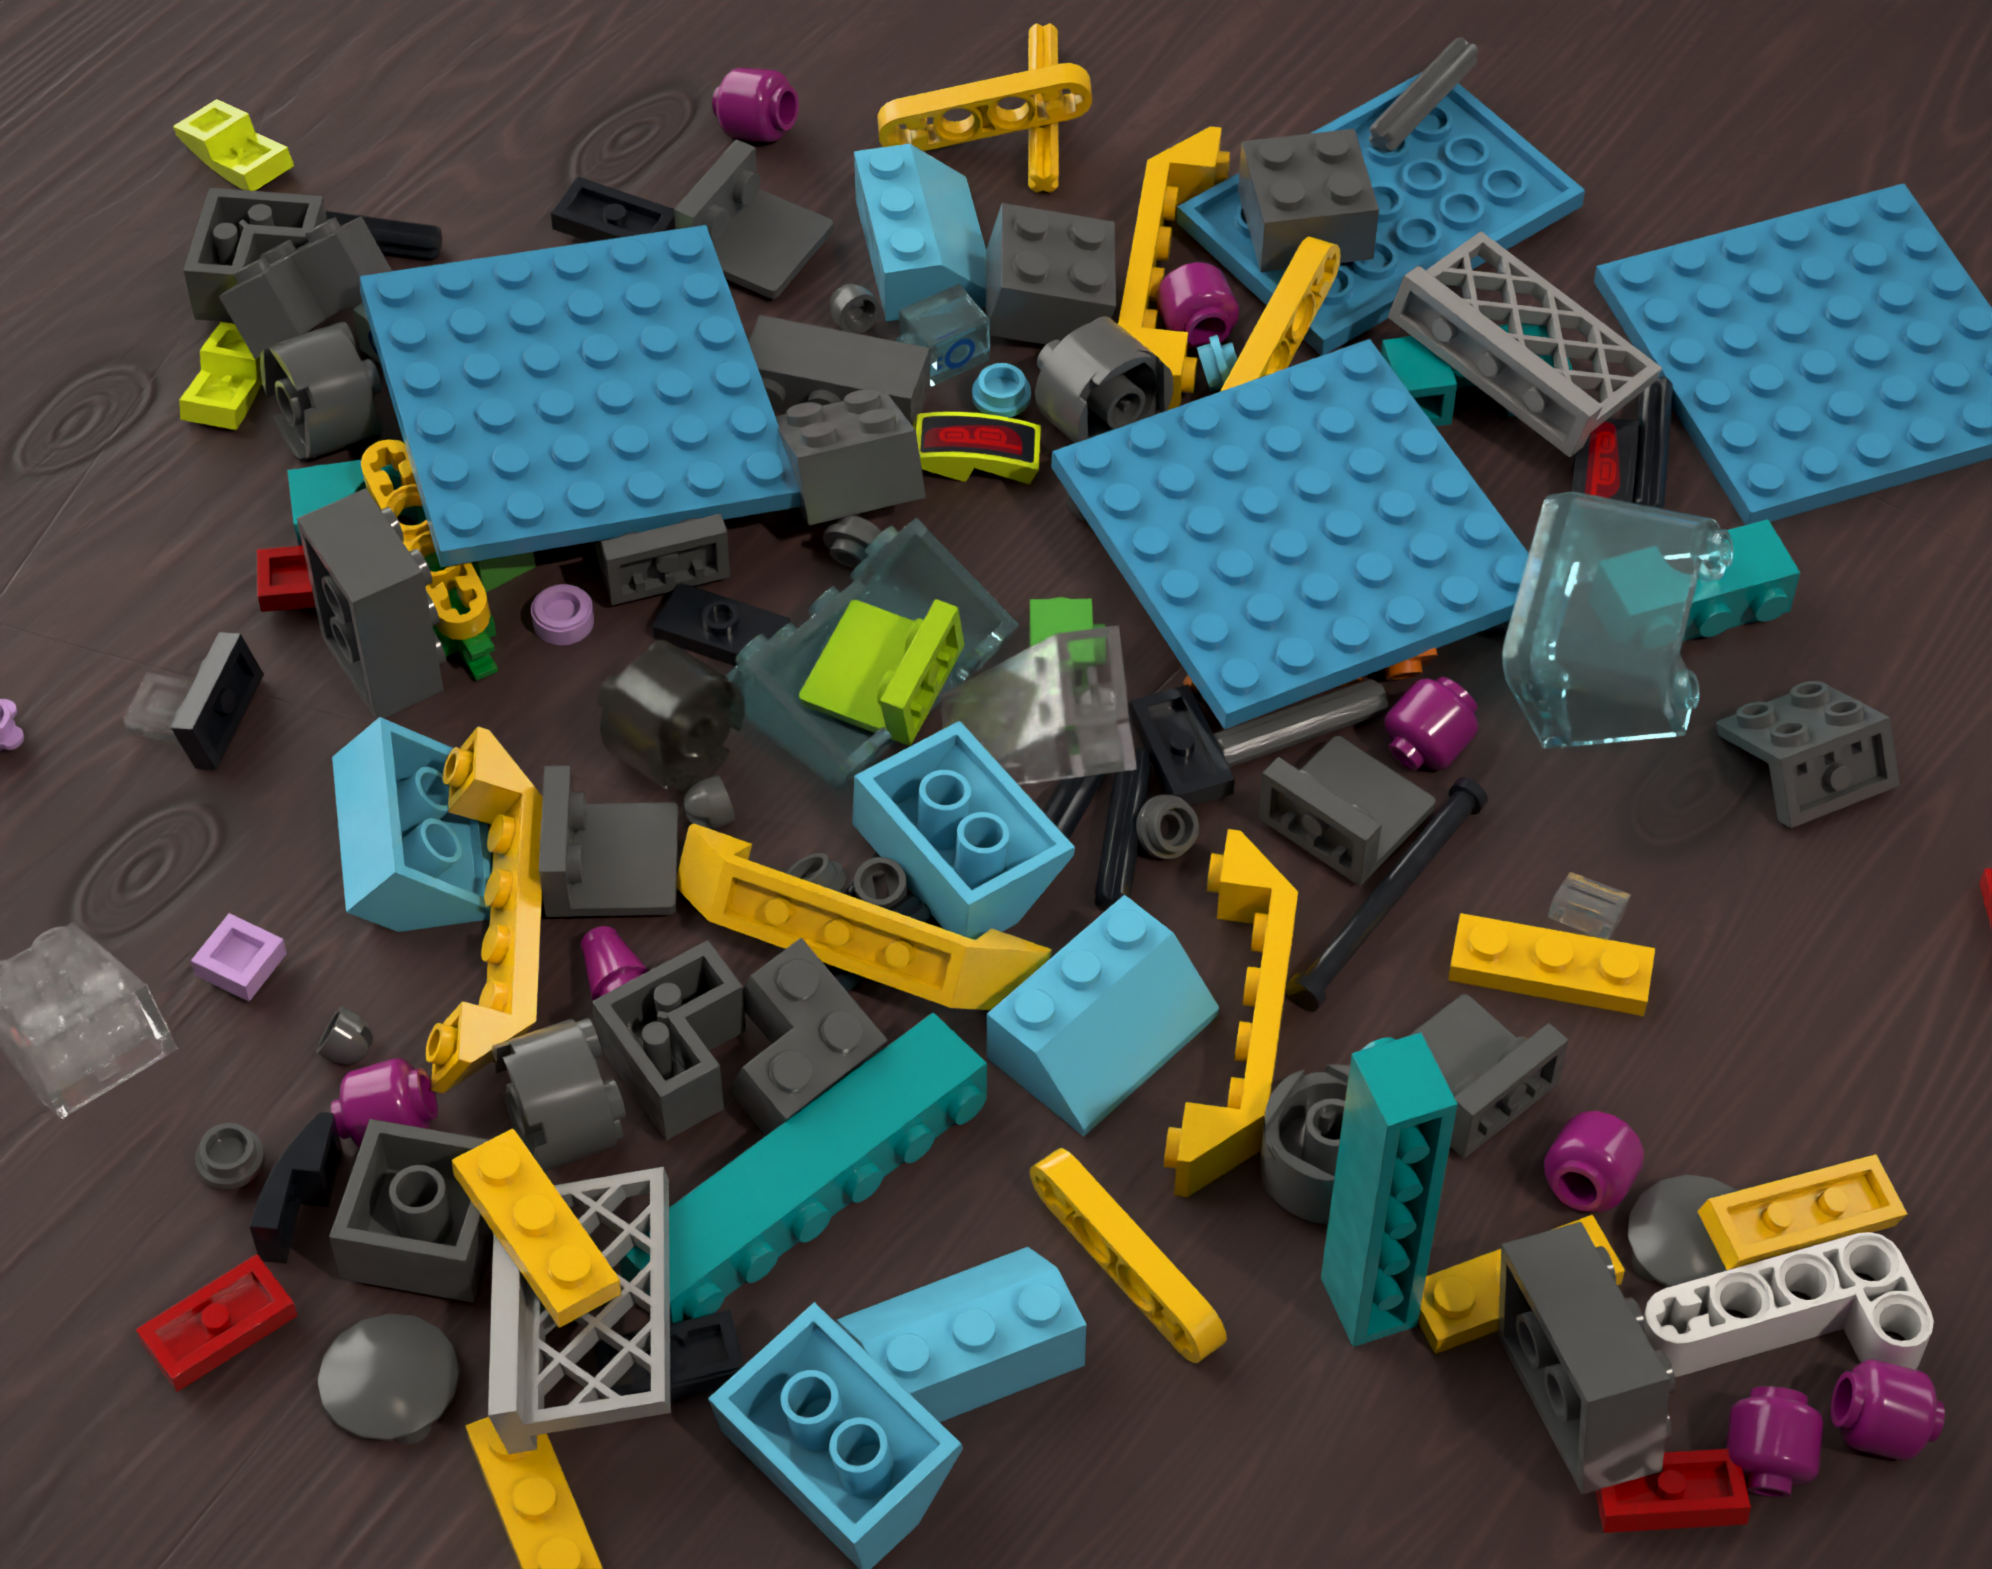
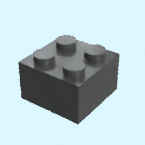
M1355 129L1242 141L1238 193L1260 272L1287 269L1298 247L1308 236L1337 244L1341 253L1340 263L1374 259L1379 208Z
M1002 203L986 250V335L1046 345L1053 340L1062 341L1074 330L1093 322L1099 317L1106 316L1112 319L1116 308L1115 223L1113 221Z
M874 389L857 390L847 394L844 398L845 401L823 406L812 402L801 403L790 407L786 414L775 416L779 425L777 429L800 489L801 505L797 508L808 525L926 498L916 430L886 391L879 392Z
M370 1119L329 1236L340 1279L475 1303L493 1246V1232L455 1178L452 1159L489 1140Z

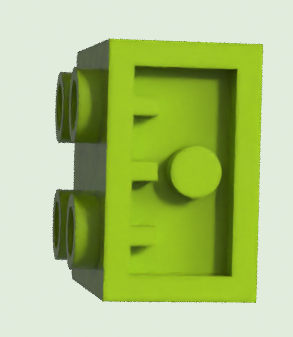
M935 599L925 619L918 618L913 621L859 600H852L799 693L801 704L911 746L965 646L958 607Z

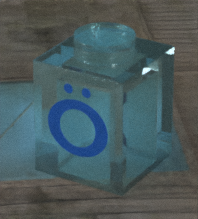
M960 284L899 310L900 336L896 338V342L930 348V387L990 360V319Z

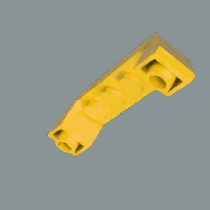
M1210 126L1148 159L1118 324L1170 368L1174 386L1171 403L1167 411L1181 405L1182 392H1194L1197 358L1187 357L1188 332L1157 329L1158 310L1150 309V303L1156 302V292L1161 281L1165 278V268H1158L1157 263L1158 261L1168 262L1170 254L1172 227H1165L1164 222L1165 220L1175 221L1178 204H1183L1228 179L1230 152L1220 151L1222 130L1220 127Z
M478 726L460 748L454 747L450 751L443 769V783L449 785L448 812L491 824L487 838V849L493 852V869L484 893L485 905L491 907L490 927L484 936L481 949L482 960L488 962L487 983L482 990L479 1005L462 1001L442 1024L437 1023L433 1027L426 1046V1060L432 1063L431 1091L443 1094L492 1063V1046L524 1035L536 1022L542 899L539 857L543 796L491 731Z
M694 823L688 828L677 873V889L709 922L785 949L802 938L824 963L949 1008L992 1010L1050 959L1052 949L993 928L989 929L978 939L973 940L749 861L752 848L751 843Z
M1228 829L1224 855L1211 854L1207 892L1219 893L1217 919L1254 924L1251 952L1263 953L1261 968L1248 966L1243 1006L1255 1007L1253 1023L1240 1021L1238 1028L1235 1061L1247 1062L1245 1079L1231 1077L1227 1108L1186 1102L1182 1128H1168L1164 1167L1176 1169L1175 1196L1189 1197L1261 1151L1265 1110L1271 1096L1298 891L1239 830Z

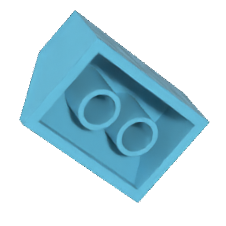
M911 144L854 151L856 204L885 320L893 321L986 307V248L966 177Z
M381 717L332 757L346 912L397 932L489 920L491 907L486 906L484 902L486 884L493 869L491 852L487 849L488 824L448 812L449 785L443 783V769L446 759L453 748Z
M961 721L854 776L852 824L881 857L892 859L902 867L908 889L922 903L927 905L931 915L943 929L976 940L991 928L1003 932L1014 926L1074 856L1075 847Z
M1123 895L987 1013V1058L1084 1137L1219 1015L1220 1008L1175 934L1130 898Z
M1029 1247L836 1320L837 1324L939 1422L1085 1366L1087 1324L1058 1268Z
M815 1302L708 1398L721 1431L859 1569H872L919 1524L963 1450L962 1444Z

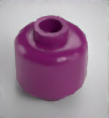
M742 67L732 69L723 78L720 86L716 88L713 94L712 108L722 130L727 136L735 140L768 143L778 141L787 130L794 126L799 112V100L796 90L790 85L786 76L779 71Z
M1194 262L1176 268L1161 281L1156 292V307L1166 329L1188 332L1187 348L1197 349V347L1211 343L1209 337L1218 335L1219 341L1222 343L1234 330L1239 319V304L1227 279L1220 269L1209 263Z
M1439 677L1436 681L1427 678L1415 681L1388 711L1385 717L1384 726L1392 740L1388 745L1389 752L1398 762L1412 771H1417L1421 765L1434 771L1446 770L1470 744L1478 732L1479 725L1475 716V712L1478 709L1476 702L1465 689L1449 678Z
M394 1058L345 1074L340 1084L339 1099L331 1103V1113L335 1115L339 1136L344 1140L351 1138L360 1149L370 1119L429 1129L430 1121L437 1119L438 1104L435 1091H431V1080L423 1068L414 1069L409 1062L402 1058Z
M1583 1111L1568 1119L1545 1155L1544 1175L1555 1195L1570 1208L1590 1213L1606 1212L1618 1206L1628 1193L1643 1167L1644 1149L1639 1136L1626 1122L1615 1115L1601 1111Z
M1867 1359L1855 1366L1852 1372L1846 1371L1843 1373L1835 1385L1831 1399V1420L1834 1426L1840 1428V1433L1849 1447L1900 1461H1908L1919 1455L1928 1442L1937 1440L1944 1425V1405L1940 1400H1937L1935 1386L1926 1373L1875 1359Z
M1754 1387L1750 1389V1397L1743 1398L1732 1405L1729 1414L1726 1449H1729L1730 1460L1742 1468L1744 1479L1748 1480L1747 1490L1750 1493L1765 1497L1787 1498L1791 1496L1792 1486L1807 1484L1818 1476L1823 1420L1821 1414L1816 1409L1807 1405L1808 1397L1804 1393L1781 1387Z

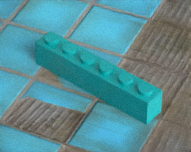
M933 1012L669 1208L670 1324L715 1314L721 1307L725 1297L745 1282L753 1283L762 1279L774 1267L778 1257L799 1241L805 1243L816 1238L826 1228L832 1216L852 1201L859 1203L870 1197L880 1186L886 1175L904 1162L913 1163L920 1159L930 1149L935 1138L955 1123L962 1125L975 1117L983 1107L985 1100H987V1063ZM650 1231L646 1234V1236L649 1237V1238H650ZM634 1246L619 1261L621 1277L631 1282L650 1262V1255ZM650 1289L646 1292V1294L649 1295V1296H650Z
M1421 1032L1397 1040L1391 1037L1375 1040L1366 1045L1361 1051L1352 1053L1321 1280L1352 1347L1417 1327L1458 1105Z

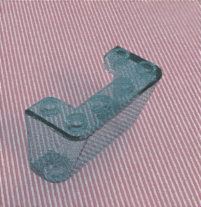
M917 517L900 532L893 526L884 530L865 550L869 556L851 573L850 577L854 582L841 593L835 586L823 593L808 609V613L812 617L799 628L790 622L781 628L770 640L763 634L754 638L736 656L735 661L738 665L721 682L726 689L721 698V702L836 790H840L854 779L855 775L862 772L897 742L890 739L892 735L884 727L874 733L805 707L800 702L799 693L852 600H859L913 621L918 618L925 619L935 599L958 607L965 646L929 713L993 658L1019 627V624Z

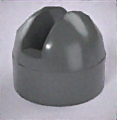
M858 284L841 285L833 292L830 298L831 316L834 322L845 332L864 333L875 324L879 317V301L867 288Z
M718 774L697 782L689 788L684 796V809L686 810L687 819L692 824L694 823L709 829H718L736 822L730 798Z
M885 857L872 858L864 862L856 871L854 887L857 899L889 909L901 901L907 894L904 870L892 859ZM886 877L887 898H876L873 878Z
M341 1006L327 1025L318 1043L316 1053L342 1065L358 1063L368 1055L369 1047L373 1041V1032L369 1024L360 1015Z

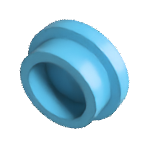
M1218 335L1209 337L1211 343L1197 347L1211 392L1222 389L1237 361L1233 343L1221 346Z
M996 363L984 368L975 380L972 387V400L975 407L983 414L1010 418L1022 413L1028 407L1031 400V387L1019 368L1007 363Z

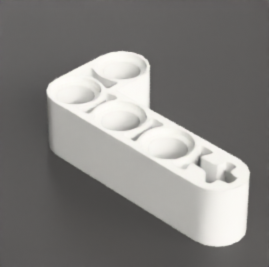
M1871 1232L1857 1233L1665 1288L1650 1298L1643 1316L1646 1337L1654 1351L1662 1350L1665 1352L1670 1360L1675 1377L1844 1329L1861 1363L1867 1359H1875L1917 1369L1931 1336L1934 1323L1931 1310L1899 1249L1883 1235ZM1855 1273L1866 1274L1875 1281L1863 1280L1855 1275ZM1790 1291L1805 1293L1812 1300L1797 1298ZM1733 1309L1747 1315L1748 1318L1733 1317L1725 1310ZM1884 1331L1898 1333L1906 1341L1892 1339Z

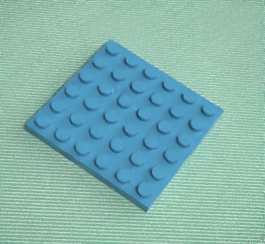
M1904 183L1596 266L1594 277L1596 287L1633 346L1663 368L1658 378L1667 377L1672 382V409L1745 525L1767 519L1772 522L1992 458V308Z
M706 225L360 276V295L440 567L617 538L630 532H644L678 524L690 518H703L721 513L724 520L800 507V489L777 429L779 425Z
M1370 339L1052 451L1051 468L1224 730L1413 658L1432 648H1439L1546 607L1552 603L1555 590L1553 585Z

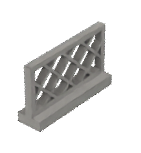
M1482 231L1426 271L1418 265L1404 275L1387 316L1568 457L1573 456L1584 447L1589 434L1653 384L1663 369ZM1478 255L1496 268L1497 273L1473 271L1470 260ZM1445 285L1462 287L1463 298ZM1475 288L1501 291L1503 303L1477 300ZM1515 293L1533 296L1542 303L1543 308L1517 305ZM1490 319L1507 321L1509 333ZM1521 323L1545 325L1549 338L1523 335ZM1561 327L1578 330L1587 337L1588 342L1564 340ZM1536 354L1551 355L1555 368L1551 367ZM1567 357L1592 360L1594 373L1569 370ZM1607 362L1620 363L1636 375L1634 377L1610 375ZM1582 389L1597 390L1601 403L1597 402Z
M664 1167L554 1185L569 1207L577 1206L585 1211L578 1221L588 1235L601 1223L619 1234L602 1252V1255L612 1268L634 1246L650 1255V1262L631 1282L617 1274L620 1279L621 1295L614 1298L596 1317L586 1313L575 1319L577 1323L585 1328L561 1353L545 1343V1336L557 1324L493 1233L488 1416L508 1454L537 1450V1435L671 1413L669 1178ZM650 1193V1205L630 1225L612 1213L626 1197ZM649 1231H650V1238L646 1236V1234H647ZM649 1289H650V1296L646 1294V1292H647ZM634 1304H637L650 1313V1321L629 1342L610 1328ZM602 1339L618 1350L619 1353L594 1378L578 1367L576 1363ZM650 1347H651V1356H649L647 1353H645ZM545 1360L550 1363L546 1368H545ZM634 1363L651 1373V1391L620 1396L610 1389ZM565 1374L584 1387L568 1405L544 1409V1396Z

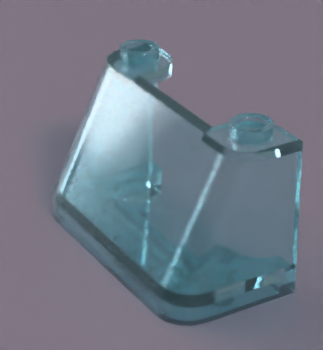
M1575 491L1550 494L1545 498L1502 653L1503 670L1507 684L1544 749L1686 735L1691 709L1696 708L1699 703L1700 689L1696 674L1692 670H1687L1680 656V650L1698 576L1706 582L1717 581L1722 578L1725 568L1729 567L1733 561L1731 536L1727 530L1721 529L1716 520Z

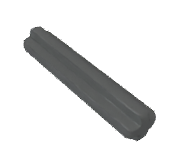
M1463 37L1454 39L1370 126V144L1373 147H1379L1384 153L1395 150L1477 64L1476 55L1479 50L1476 44L1468 43Z
M1370 679L1215 733L1214 737L1229 768L1383 715L1388 710L1386 692L1382 684H1378L1375 680Z

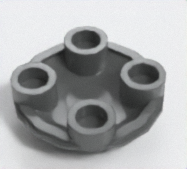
M1682 1175L1661 1180L1641 1193L1629 1214L1628 1241L1633 1251L1631 1263L1634 1271L1646 1280L1657 1281L1667 1287L1727 1271L1697 1211L1708 1199L1738 1190L1714 1178Z
M388 1313L361 1320L336 1338L323 1356L318 1376V1386L323 1409L330 1422L360 1438L384 1441L395 1440L400 1444L410 1445L418 1443L427 1437L432 1423L441 1417L455 1397L460 1370L454 1346L438 1327L417 1316Z

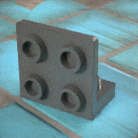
M736 139L674 209L676 229L706 225L726 280L768 298L776 299L833 233V220L759 189L760 175L757 173L756 148Z
M721 513L703 518H690L678 524L644 532H630L617 538L591 542L611 605L674 591L677 584L681 583L696 586L730 577L728 535Z
M1809 681L1798 684L1791 689L1790 694L1769 702L1745 704L1738 708L1737 714L1716 722L1719 736L1769 763L1777 820L1790 828L1900 786L1890 717L1824 682Z
M1334 736L1301 770L1296 769L1278 757L1262 773L1258 819L1358 886H1361L1434 811L1436 799L1343 737Z
M544 766L539 877L546 917L674 914L676 912L678 805L674 802L586 804L585 791H574L571 766Z
M1467 994L1460 995L1410 1034L1422 1033L1458 1104L1450 1147L1464 1159L1559 1084L1568 1045V1039L1550 1023L1529 1039L1524 1035L1517 1038Z

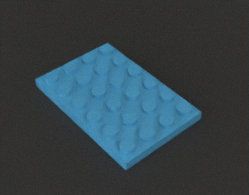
M1419 73L1312 132L1355 129L1378 204L1379 215L1374 259L1340 263L1337 276L1303 339L1321 356L1331 352L1388 319L1387 316L1404 275L1418 265L1426 271L1480 231L1507 250L1582 207L1585 190L1459 83L1395 150L1384 153L1379 147H1373L1369 142V136L1371 135L1370 126L1421 74ZM1239 173L1177 206L1176 223L1267 305L1286 269L1260 272L1238 193ZM1477 255L1470 260L1472 270L1486 261Z

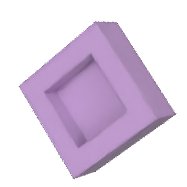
M229 913L192 958L191 964L195 976L250 1001L286 956L287 952L282 938Z

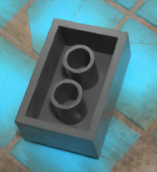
M365 488L298 517L297 522L322 639L375 720L379 717L386 718L443 692L440 665L446 663V655L437 635L433 631V626L439 624L440 620L436 607L426 592L425 587L432 584V575L421 552L418 549L408 551L404 545L403 532L393 511L389 507L381 510Z
M1582 1222L1503 1243L1501 1245L1498 1338L1581 1494H1587L1605 1487L1661 1472L1663 1470L1665 1440L1670 1439L1672 1435L1671 1422L1668 1415L1669 1394L1675 1392L1676 1389L1675 1375L1665 1352L1662 1350L1654 1351L1646 1337L1644 1319L1637 1302L1632 1297L1625 1299L1617 1286L1614 1266L1607 1250L1603 1246L1595 1247Z

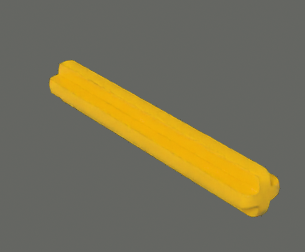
M1038 23L1034 24L1029 29L1028 70L1058 64V30L1050 23L1045 26ZM1042 93L1036 94V101H1042ZM1058 123L1028 129V186L1036 193L1042 190L1051 193L1058 187Z

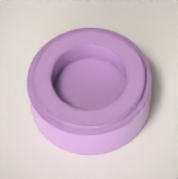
M568 584L550 586L542 590L532 602L531 615L534 631L539 638L553 645L574 644L584 639L593 628L594 613L591 598L584 590L577 586Z

